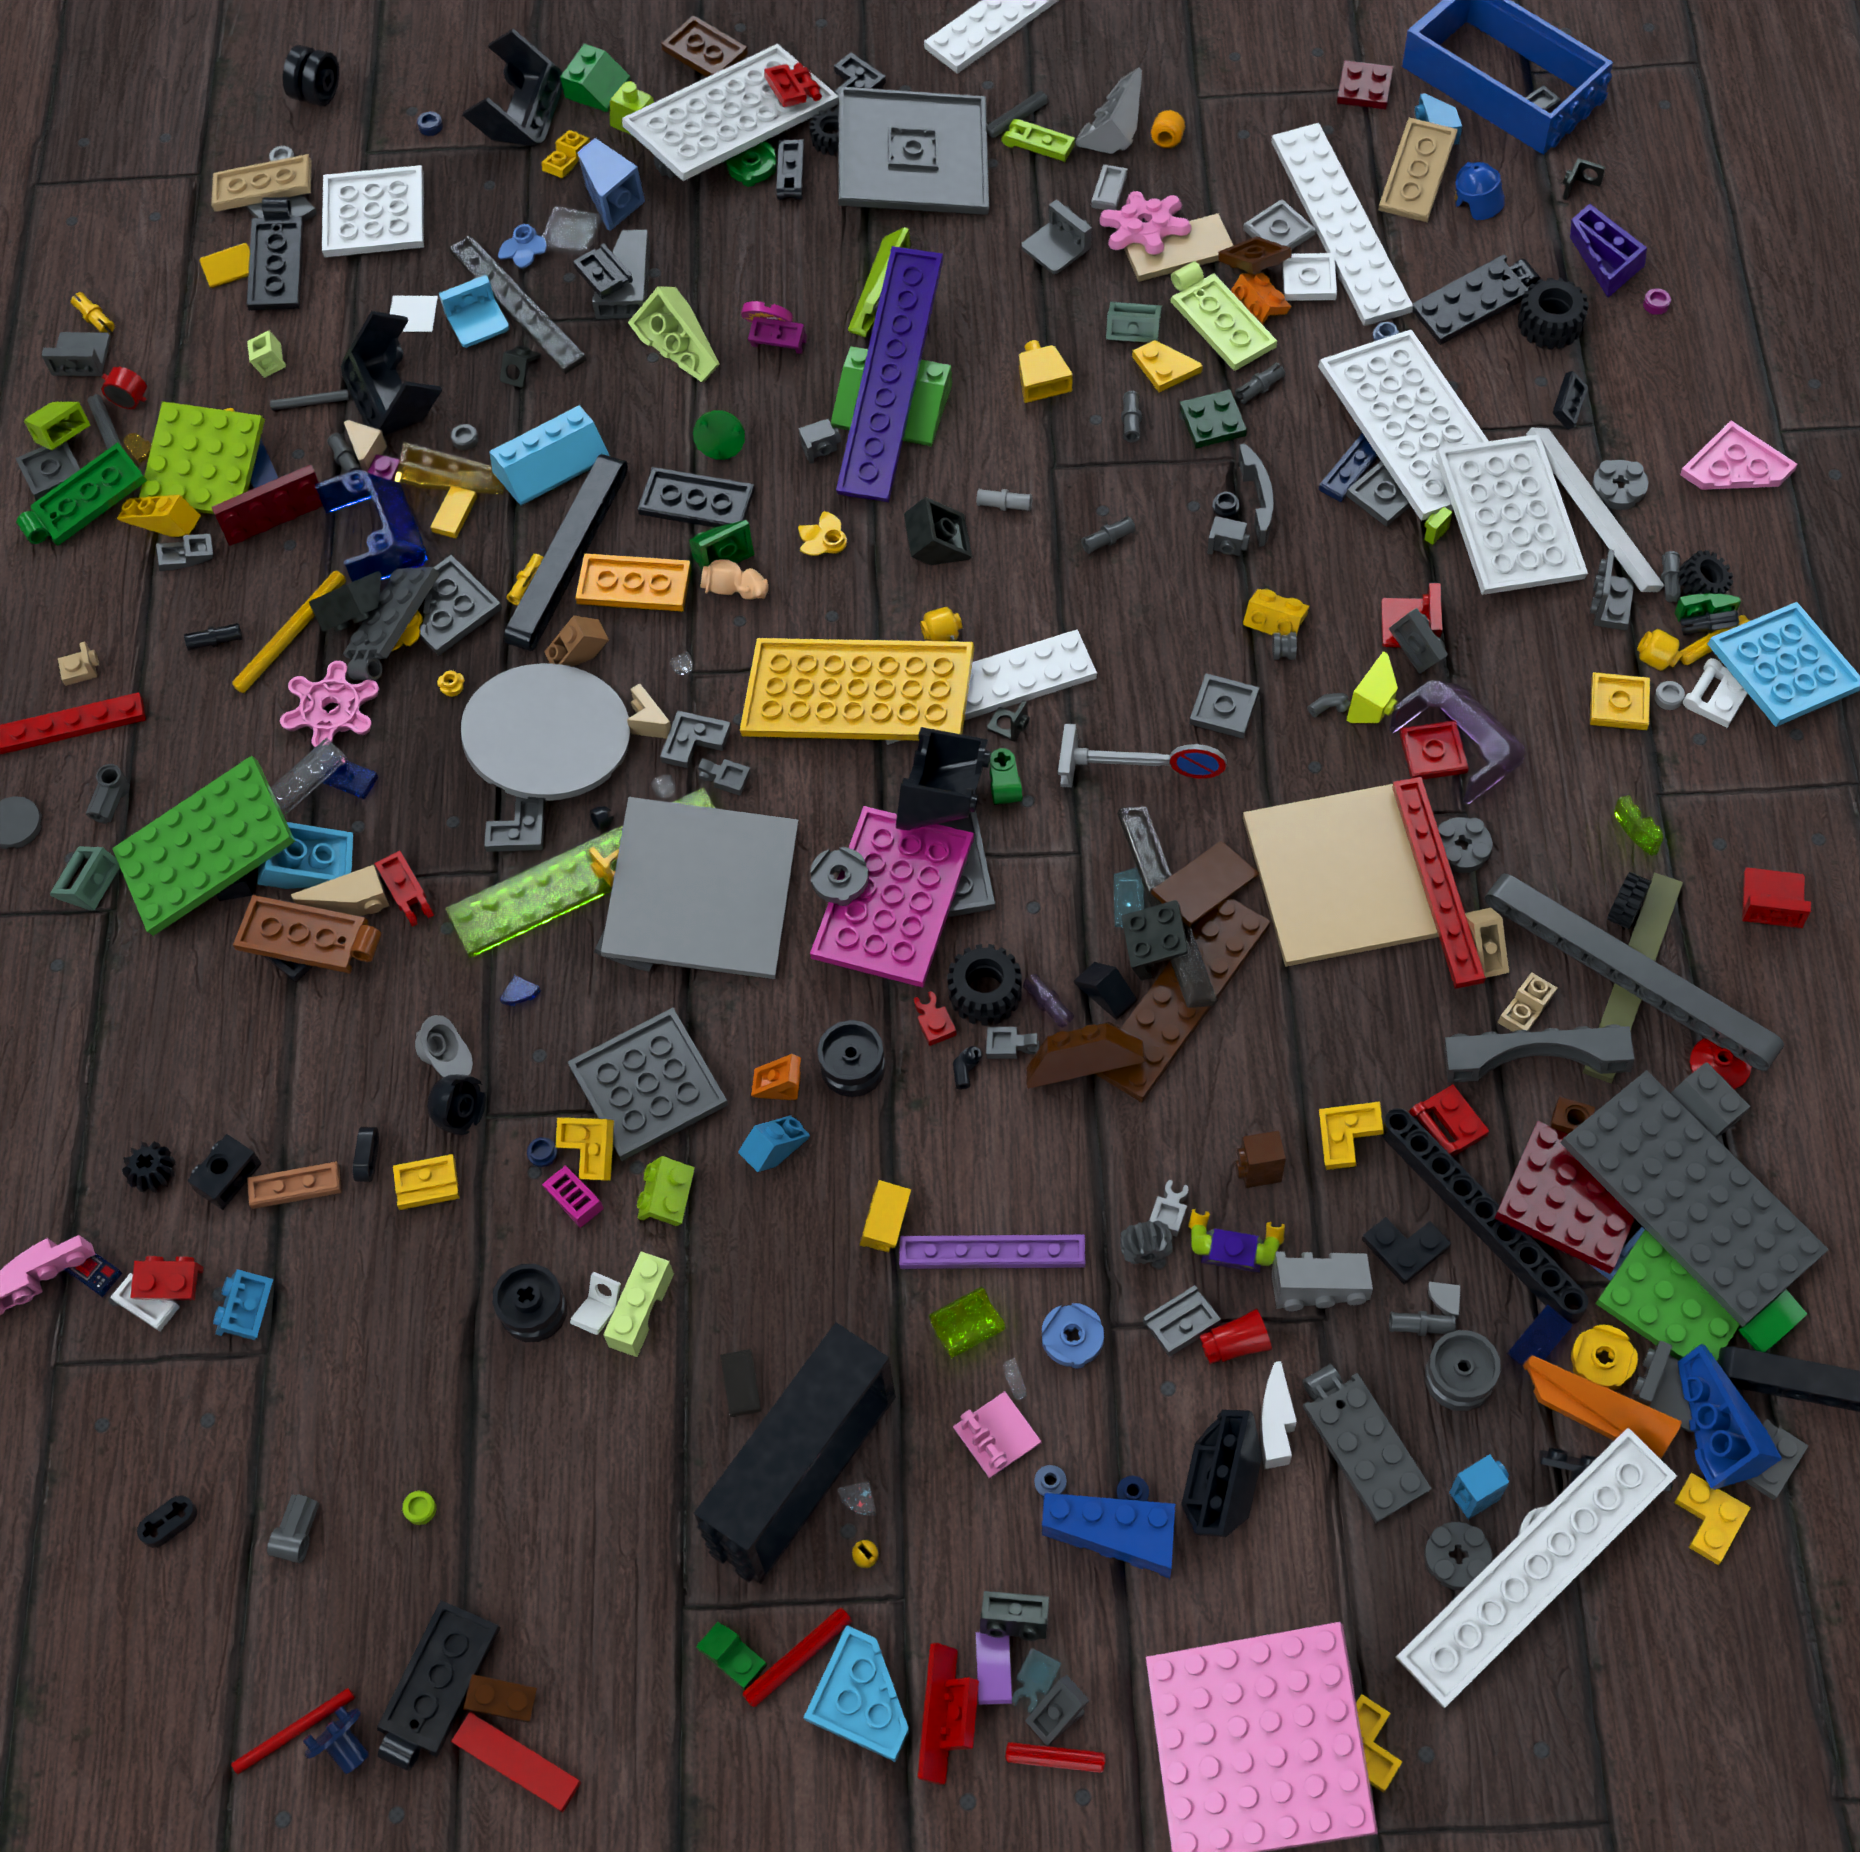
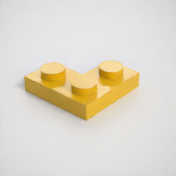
M1380 1102L1319 1109L1326 1170L1357 1166L1354 1138L1384 1134Z
M557 1118L555 1147L580 1149L579 1179L611 1181L614 1120Z
M1692 1472L1674 1501L1678 1506L1703 1520L1689 1548L1719 1565L1751 1507L1719 1488L1711 1489L1707 1481Z
M1361 1694L1356 1705L1369 1783L1384 1793L1403 1761L1374 1743L1390 1712Z

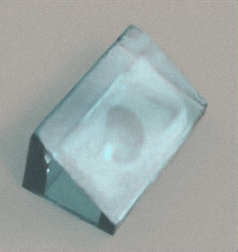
M1143 867L1132 868L1113 875L1115 927H1123L1121 915L1144 909Z

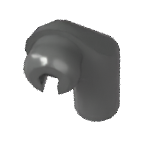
M1330 693L1318 698L1307 706V709L1313 717H1317L1328 708L1336 706L1338 712H1345L1350 708L1351 702L1348 700L1349 696L1345 693Z

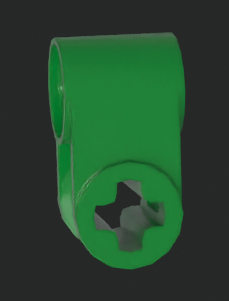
M1006 748L996 749L991 753L990 758L994 805L1021 802L1023 801L1022 787L1017 772L1015 756Z

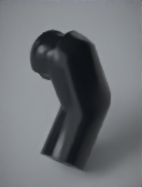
M976 1046L966 1048L953 1061L957 1089H967L970 1087L969 1072L978 1064L982 1057L981 1050Z

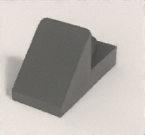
M1066 1675L1055 1684L1025 1721L1046 1746H1049L1084 1715L1085 1711L1083 1708L1090 1700L1070 1677Z

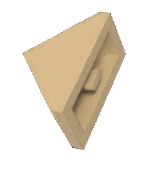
M350 420L344 421L350 441L364 476H366L375 455H382L387 447L381 430Z

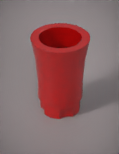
M1257 1308L1240 1318L1210 1329L1211 1332L1199 1335L1209 1364H1214L1220 1360L1225 1362L1248 1354L1272 1350L1265 1324Z

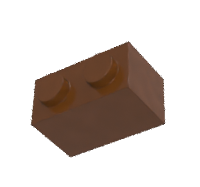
M1279 1130L1242 1137L1241 1148L1237 1149L1238 1160L1235 1161L1238 1179L1243 1178L1245 1188L1282 1182L1286 1156Z

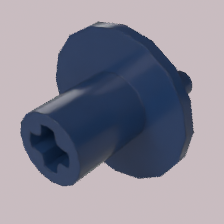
M341 1706L334 1712L339 1718L336 1722H330L326 1726V1730L318 1738L314 1739L310 1734L303 1740L304 1744L308 1747L304 1754L307 1759H310L326 1750L342 1771L348 1774L369 1756V1752L349 1729L359 1718L361 1712L358 1708L347 1712Z

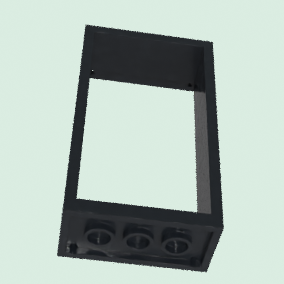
M835 1322L694 1512L699 1524L697 1528L702 1532L701 1537L706 1541L705 1546L710 1549L708 1553L721 1564L728 1561L736 1568L734 1572L749 1583L753 1579L761 1585L896 1398L888 1356Z

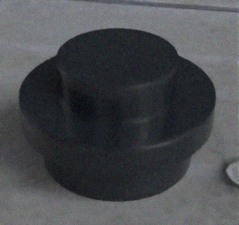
M1221 492L1214 498L1212 509L1220 517H1232L1239 510V501L1233 493Z

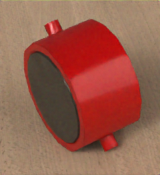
M113 367L109 376L106 374L102 376L106 380L101 388L102 393L115 405L125 409H135L139 401L145 402L147 399L143 397L147 385L135 372L123 367Z

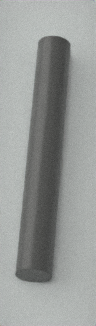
M348 390L270 400V406L272 411L345 401L350 400Z

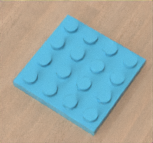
M1798 602L1715 635L1707 643L1775 727L1860 691V675Z

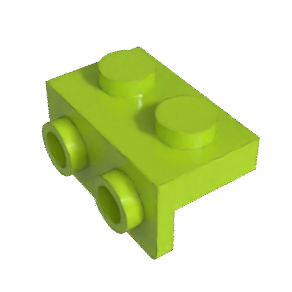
M664 1156L649 1163L643 1179L646 1181L645 1188L637 1201V1208L639 1209L638 1219L644 1221L648 1217H652L674 1226L682 1224L695 1167Z

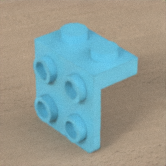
M487 275L439 293L444 313L462 347H470L509 330V325L494 298Z

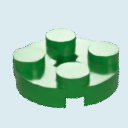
M763 141L727 159L728 172L735 180L742 182L744 186H754L776 172L775 151L770 144ZM747 160L756 161V162H754V163H747Z

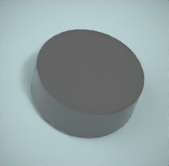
M461 424L456 426L451 432L452 443L458 450H470L478 443V435L472 425Z

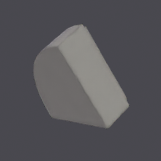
M1429 1282L1428 1294L1433 1303L1443 1314L1447 1316L1454 1315L1457 1319L1459 1316L1460 1285Z

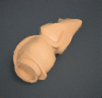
M725 559L716 560L708 567L703 566L700 588H705V593L710 591L720 595H733L734 592L740 593L743 599L748 600L756 598L765 599L768 593L767 579H764L759 572L752 568L742 571L738 564Z

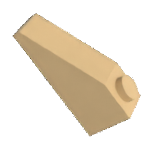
M374 865L291 894L296 904L355 916L374 914L389 906L380 877Z

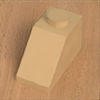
M1492 908L1465 913L1485 978L1509 973L1503 918Z

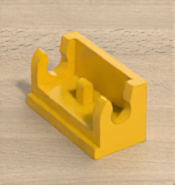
M881 1180L878 1181L859 1246H866L885 1252H890V1248L896 1247L911 1189Z

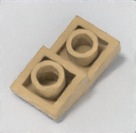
M1531 972L1518 989L1515 998L1501 1014L1498 1023L1512 1032L1516 1030L1529 1031L1551 1000L1557 987Z

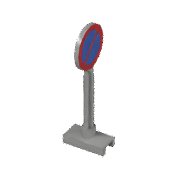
M1064 724L1058 775H1061V787H1072L1075 764L1102 763L1145 766L1167 765L1184 776L1203 779L1212 778L1223 773L1227 760L1219 750L1199 744L1177 747L1170 755L1089 750V748H1078L1076 724Z

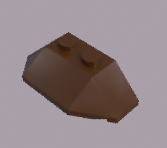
M1111 1022L1097 1025L1091 1024L1067 1032H1057L1054 1035L1047 1036L1027 1066L1028 1089L1143 1063L1145 1062L1143 1041Z

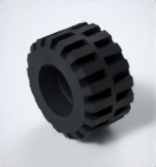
M1547 278V281L1541 279L1536 282V285L1531 284L1523 294L1518 316V328L1521 329L1520 333L1522 336H1527V341L1537 343L1536 346L1538 347L1547 346V349H1553V347L1560 349L1564 348L1565 344L1568 346L1573 344L1574 339L1578 340L1581 335L1588 311L1587 296L1582 294L1583 290L1580 287H1575V283L1571 281L1565 282L1562 278H1558V280Z
M978 944L974 950H971L970 947L964 949V955L958 954L955 957V963L950 964L947 977L949 1000L954 1011L958 1010L959 1016L962 1019L969 1017V1023L972 1024L981 1021L982 1026H988V1021H993L995 1025L1000 1023L1001 1017L1008 1019L1011 1016V1010H1017L1018 1001H1021L1022 974L1019 963H1015V957L1012 954L1006 956V949L1000 947L999 950H995V945L988 944V948H982V944ZM980 977H991L1001 983L996 990L988 993H980L969 987L972 981Z

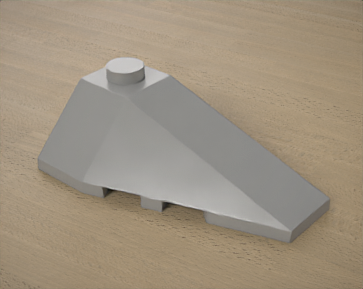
M1139 67L1119 80L1106 97L1108 101L1094 113L1096 119L1092 125L1087 123L1083 127L1075 141L1078 147L1112 154L1119 149L1123 151L1132 144V137L1137 130L1142 76V70Z

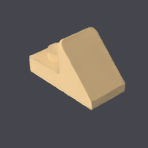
M639 683L631 688L633 696L631 705L636 714L627 719L630 733L667 739L671 729L670 721Z

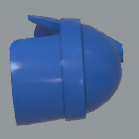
M1467 162L1464 164L1456 176V207L1460 206L1463 201L1468 202L1472 217L1475 220H1485L1498 214L1505 204L1499 172L1483 162Z

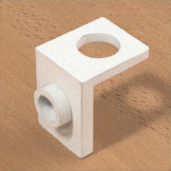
M593 1272L590 1279L588 1298L571 1317L570 1324L598 1335L611 1319L616 1308L621 1283ZM597 1284H604L609 1287L612 1295L605 1296L601 1294Z

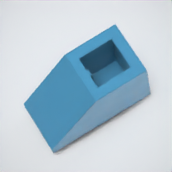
M1425 93L1420 94L1419 104L1415 106L1416 119L1458 129L1453 145L1459 144L1462 124L1456 107Z
M791 1115L755 1125L738 1153L757 1172H761L779 1165L807 1141L810 1134L797 1119Z

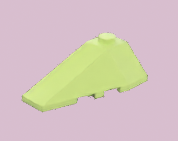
M657 287L628 322L643 343L660 351L662 356L670 358L679 364L680 368L701 382H705L720 365L690 305L676 287Z

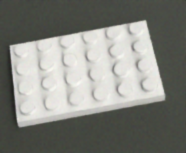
M1539 434L1439 448L1435 456L1482 595L1586 578L1588 572Z

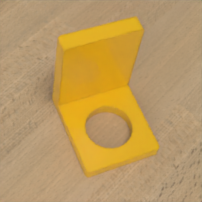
M593 846L589 849L593 862L590 864V867L599 879L603 877L608 885L612 887L615 871L610 868V865L618 858L619 849L603 858Z

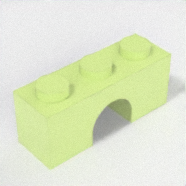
M642 1251L640 1252L603 1334L608 1347L638 1357L649 1332L648 1319L651 1309L656 1300H663L674 1275L669 1261Z

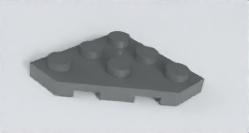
M452 555L434 567L440 575L425 597L424 620L420 629L421 639L438 656L502 610L501 603Z

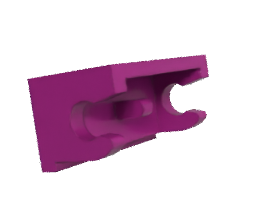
M753 316L748 342H750L752 347H758L759 343L795 349L797 354H803L802 343H806L807 340L804 324Z

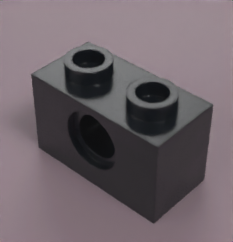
M226 1134L222 1140L213 1145L210 1154L203 1163L193 1169L187 1181L196 1193L221 1210H224L247 1182V1178L251 1177L262 1163L252 1150ZM228 1167L224 1173L217 1174L221 1168Z

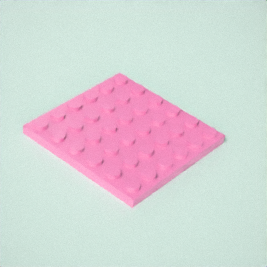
M1341 1622L1146 1657L1172 1852H1268L1378 1834L1344 1628Z

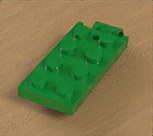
M117 442L30 506L31 511L20 514L16 524L31 544H39L47 536L51 535L53 542L59 546L144 484L147 479L124 448Z

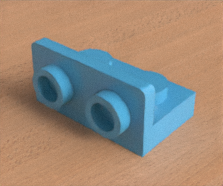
M238 1269L231 1278L226 1277L221 1295L226 1296L223 1307L218 1306L213 1319V1324L218 1325L215 1334L222 1336L226 1332L255 1340L258 1336L273 1279Z

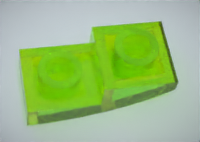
M1630 795L1619 797L1614 809L1618 822L1640 848L1651 856L1656 855L1663 842V832L1660 826L1655 825L1652 816L1641 819V811L1637 804H1633Z

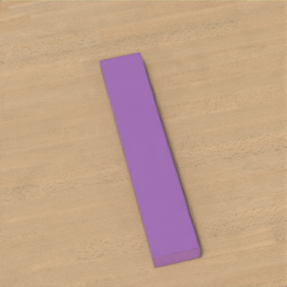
M1085 1235L900 1236L899 1265L900 1269L1085 1268Z

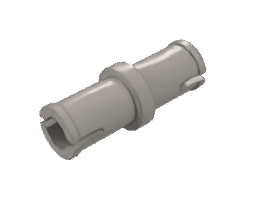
M978 489L976 503L977 506L999 507L1002 511H1006L1007 508L1030 511L1032 507V494L1011 493L1008 489H1002V491Z

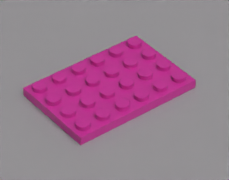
M863 806L849 848L857 851L864 858L869 873L868 885L865 891L858 898L852 900L849 905L840 906L837 903H828L810 956L814 960L923 987L974 840V833L939 824L913 830L897 829V814ZM845 871L839 873L837 880L845 878Z

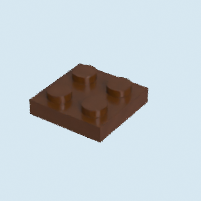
M1258 236L1218 252L1219 262L1227 264L1231 268L1244 270L1248 274L1261 273L1262 269L1278 266L1282 261L1292 258L1290 247Z

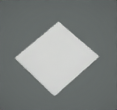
M393 296L390 314L408 318L409 321L402 332H432L438 296Z

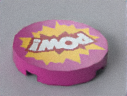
M761 301L744 303L741 316L751 323L753 316L788 322L793 321L792 313L786 308L775 304L771 305V307L764 306L765 303Z

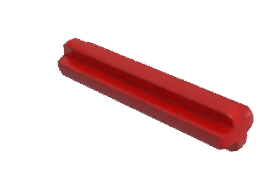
M1012 1742L1006 1746L1005 1758L1009 1763L1099 1773L1105 1769V1754L1102 1752Z

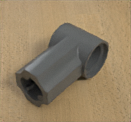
M114 764L103 765L97 771L96 779L98 784L85 813L89 818L99 823L107 824L111 822L120 798L124 797L130 789L128 779L120 768Z
M299 1494L291 1495L280 1527H276L270 1536L267 1547L269 1556L296 1563H301L304 1560L310 1543L308 1534L320 1505L318 1501Z

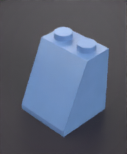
M594 138L577 153L586 188L606 229L611 231L643 204L645 199L638 167Z

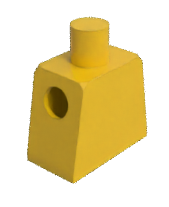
M1037 340L1026 343L1024 347L1026 352L1019 354V373L1024 402L1028 403L1071 392L1072 372L1056 347L1050 345L1041 348Z

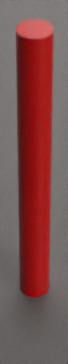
M348 1687L232 1762L231 1766L235 1773L238 1775L334 1713L341 1706H345L354 1700L355 1697Z

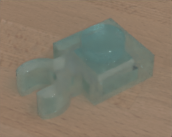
M1031 1648L1017 1676V1681L1024 1684V1686L1014 1692L1012 1705L1016 1706L1021 1697H1028L1031 1700L1028 1713L1031 1714L1037 1707V1693L1048 1694L1061 1667V1662Z

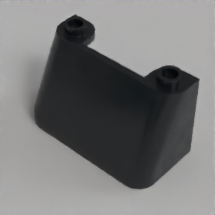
M921 727L918 735V751H915L914 762L909 779L903 778L900 787L896 820L897 829L913 830L968 817L970 812H975L978 795H975L983 767L988 768L990 763L991 751H987L988 739Z

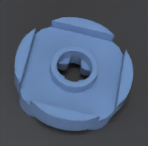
M1071 1303V1306H1059L1054 1308L1044 1319L1042 1325V1346L1047 1355L1056 1363L1067 1367L1082 1368L1087 1363L1093 1361L1100 1353L1104 1343V1329L1097 1313L1088 1306L1079 1303ZM1075 1328L1078 1329L1080 1339L1078 1341H1068L1065 1331L1072 1332Z

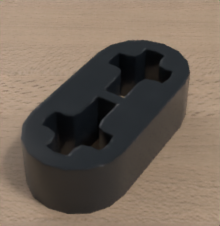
M360 1127L358 1131L353 1161V1178L356 1182H371L373 1180L379 1146L377 1127Z
M180 1495L171 1498L139 1523L137 1528L138 1538L151 1548L164 1545L195 1521L197 1516L196 1505L186 1496ZM180 1505L185 1508L184 1512L186 1514L182 1518L177 1515L176 1510ZM153 1525L158 1528L157 1533L159 1534L155 1538L149 1535V1528Z

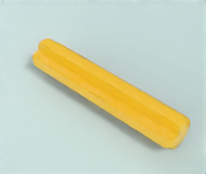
M1745 615L1739 616V625L1750 621ZM1734 627L1715 630L1680 651L1682 654L1679 660L1682 661L1683 665H1690L1712 652V649L1707 645L1710 638Z

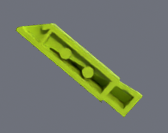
M904 227L883 238L849 325V332L867 337L873 327L877 313L874 307L879 303L877 299L881 295L891 247L910 248L908 228Z

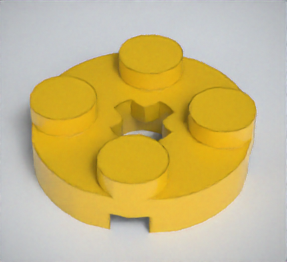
M1609 1325L1594 1326L1593 1329L1582 1332L1573 1345L1571 1351L1573 1372L1605 1388L1617 1390L1632 1377L1638 1362L1637 1351L1629 1342L1630 1338L1622 1330ZM1603 1350L1609 1352L1608 1357L1613 1359V1362L1602 1364L1596 1358V1354H1601Z

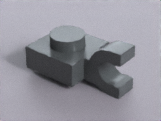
M702 758L698 770L701 771L699 779L706 781L714 780L715 788L741 796L751 773L750 767L726 759L723 760L720 766Z
M987 1027V1059H1017V1051L1036 1054L1039 1050L1037 1033L1018 1035L1017 1027Z

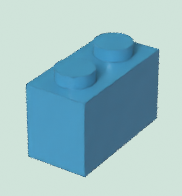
M1489 1454L1457 1474L1449 1493L1469 1520L1501 1499L1510 1482L1507 1479L1509 1475L1504 1465L1498 1460L1495 1462Z

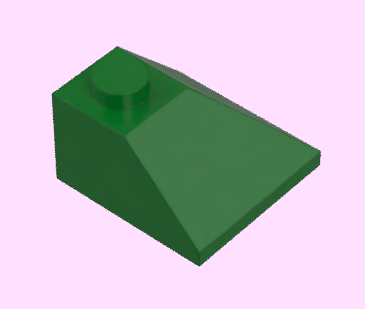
M747 520L712 528L689 539L692 556L701 570H703V566L708 567L716 560L725 559L737 564L754 556L751 532Z

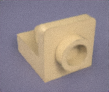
M86 642L80 643L81 652L58 658L61 678L65 686L97 677L95 666L99 665L98 656L95 650L89 649Z

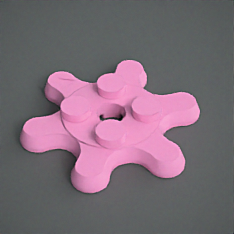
M1134 191L1128 195L1127 204L1122 207V210H1104L1099 219L1100 225L1113 227L1118 230L1110 236L1108 242L1109 247L1113 250H1121L1131 243H1141L1144 245L1147 253L1159 254L1164 250L1162 239L1165 236L1171 234L1184 236L1191 232V225L1187 219L1172 216L1182 207L1180 199L1174 195L1168 196L1162 201L1155 198L1146 201L1141 192Z
M334 661L328 665L326 677L319 682H310L302 676H297L290 680L288 683L289 691L300 698V704L296 709L284 713L281 716L280 724L288 731L310 727L314 731L311 739L312 745L320 751H326L332 745L333 736L339 731L346 732L350 729L359 735L369 733L372 725L371 720L368 716L363 715L359 709L363 703L377 697L379 686L374 680H365L359 684L348 683L346 681L348 672L346 663ZM329 703L338 704V706H336L333 710H330L329 713H327V711L324 710V707L327 706Z

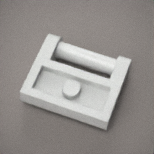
M1710 658L1705 663L1704 672L1694 689L1685 696L1683 705L1687 709L1728 728L1748 693L1720 661ZM1715 677L1721 680L1709 702L1706 703L1701 698Z

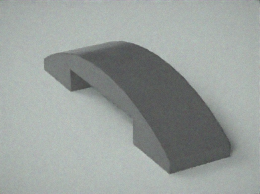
M1240 444L1238 463L1243 482L1254 481L1260 508L1255 509L1254 528L1259 547L1265 546L1268 540L1272 523L1274 502L1272 485L1269 475L1258 456L1246 444Z

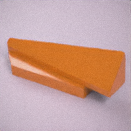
M1530 1356L1523 1365L1524 1369L1528 1370L1535 1386L1534 1394L1539 1403L1613 1441L1629 1428L1660 1459L1682 1424L1678 1419L1538 1357Z

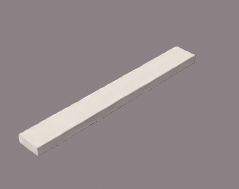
M1531 427L1526 435H1540L1553 473L1608 548L1614 550V556L1641 592H1659L1665 586L1549 428Z

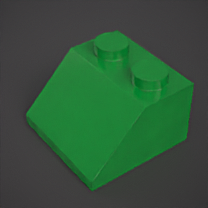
M583 44L561 75L566 99L605 112L609 111L610 100L625 82L630 81V75L605 50Z

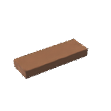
M338 1162L247 1178L249 1206L251 1209L342 1193L340 1165Z

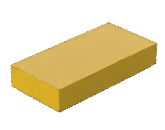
M451 485L430 526L432 532L457 538L477 499L476 492Z

